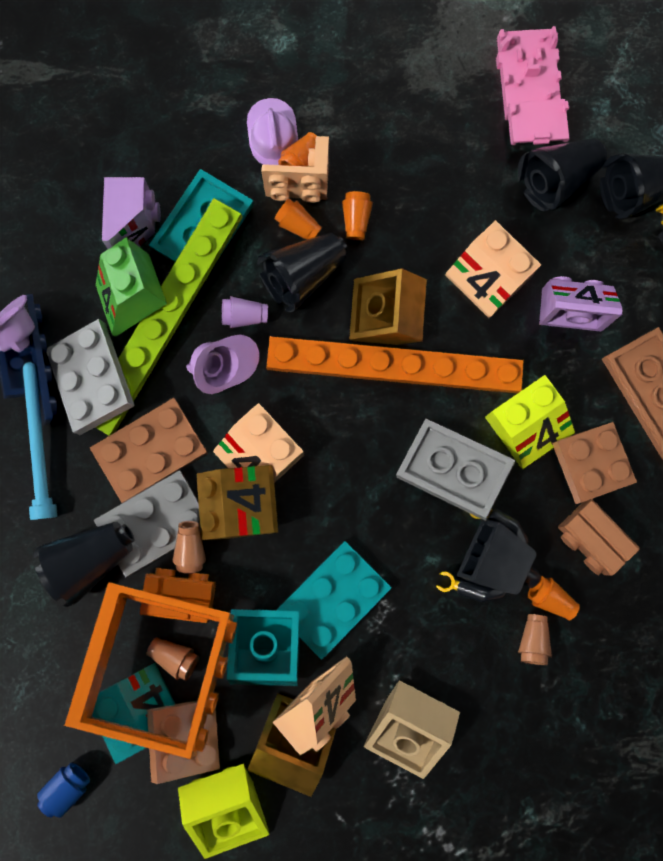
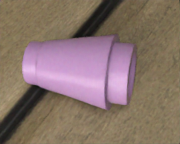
M230 296V299H222V325H230V328L267 323V304Z

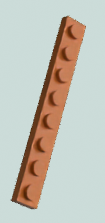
M271 336L269 338L266 367L267 370L507 393H519L522 391L523 360Z

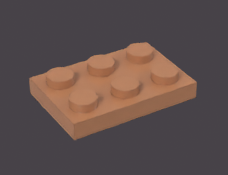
M175 398L90 447L121 503L208 454Z

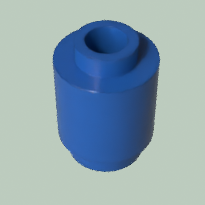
M70 763L67 767H61L37 793L38 807L41 812L50 818L53 816L63 817L86 792V786L90 783L88 774L75 763Z

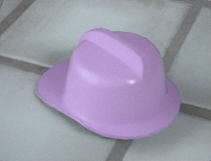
M275 98L260 100L251 107L247 117V127L252 154L263 165H279L278 160L281 158V152L298 141L296 118L293 109L286 102Z
M26 295L16 298L0 312V351L2 352L11 349L22 352L30 343L29 335L33 332L35 325L24 307L27 300Z
M241 334L234 335L216 342L201 344L193 352L190 363L186 367L192 373L197 388L203 393L212 395L250 378L259 362V350L256 343L250 337Z

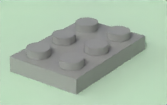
M97 319L47 348V355L73 433L82 435L135 406L105 322Z
M425 419L396 476L486 521L515 460Z
M180 470L94 520L97 527L118 522L120 525H127L132 531L135 539L132 543L133 550L118 564L125 577L133 575L175 550L179 523L195 521L199 523L201 534L199 501Z

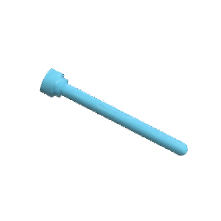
M27 362L23 366L35 493V499L32 500V506L29 507L30 520L57 517V506L53 504L52 498H49L37 368L34 363Z

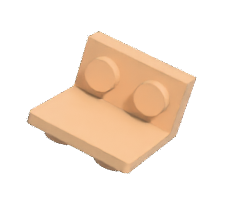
M316 136L315 149L309 148L308 167L262 165L261 172L265 196L277 201H286L288 198H301L303 201L311 203L327 200L329 137Z

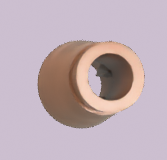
M183 521L178 525L173 563L176 565L177 571L181 573L199 572L203 569V564L206 562L199 523Z
M528 614L518 653L521 654V662L548 665V658L552 657L547 616Z
M158 637L151 642L147 650V656L151 657L176 680L179 678L185 681L188 680L199 661V656L194 653V649L162 640Z

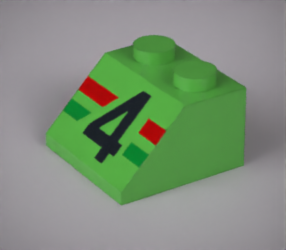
M125 237L100 254L96 288L111 334L116 337L166 305L167 302L150 255L130 239Z

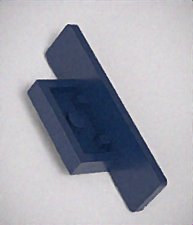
M26 294L27 300L24 307L34 322L35 328L29 335V345L22 352H17L13 349L6 352L0 351V378L4 399L25 397L23 366L27 362H32L36 365L42 426L49 425L53 416L57 415V404L55 397L49 396L48 384H52V374L50 366L44 365L43 354L47 353L45 335H39L38 323L42 322L40 304H34L33 294Z

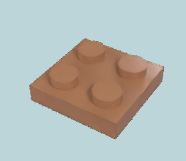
M613 422L552 443L575 504L637 483Z
M198 700L147 710L148 732L187 742ZM216 708L213 715H207L204 729L209 730L208 739L204 751H198L196 757L187 759L149 748L152 783H165L220 769Z

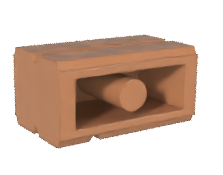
M593 499L581 503L558 526L563 533L561 536L563 542L574 551L579 549L587 557L584 563L597 575L601 573L609 576L614 575L626 561L630 560L639 551V546Z

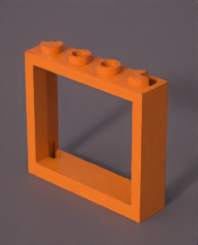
M108 582L64 726L187 759L196 757L198 751H204L208 739L209 730L204 729L207 715H213L217 705L219 694L214 693L217 678L223 679L227 668L228 658L223 656L227 643L232 644L236 634L237 623L233 622L234 615L229 612ZM127 599L219 622L187 742L92 717Z

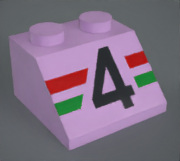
M104 177L102 242L109 249L127 237L140 247L155 233V222H160V204L155 202L154 191L149 189L144 177Z
M555 277L550 279L542 288L539 325L601 332L622 315L623 308L614 286L603 285V282L598 280H588L580 283L572 282V279L569 277Z

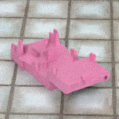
M553 26L552 29L505 32L504 29H501L499 31L496 64L501 74L505 120L509 122L511 145L525 142H533V145L549 144L550 141L563 140V142H568L569 140L567 121L569 103L565 99H561L559 82L562 80L561 71H558L557 68L560 58L559 50L556 48L558 42L556 26Z

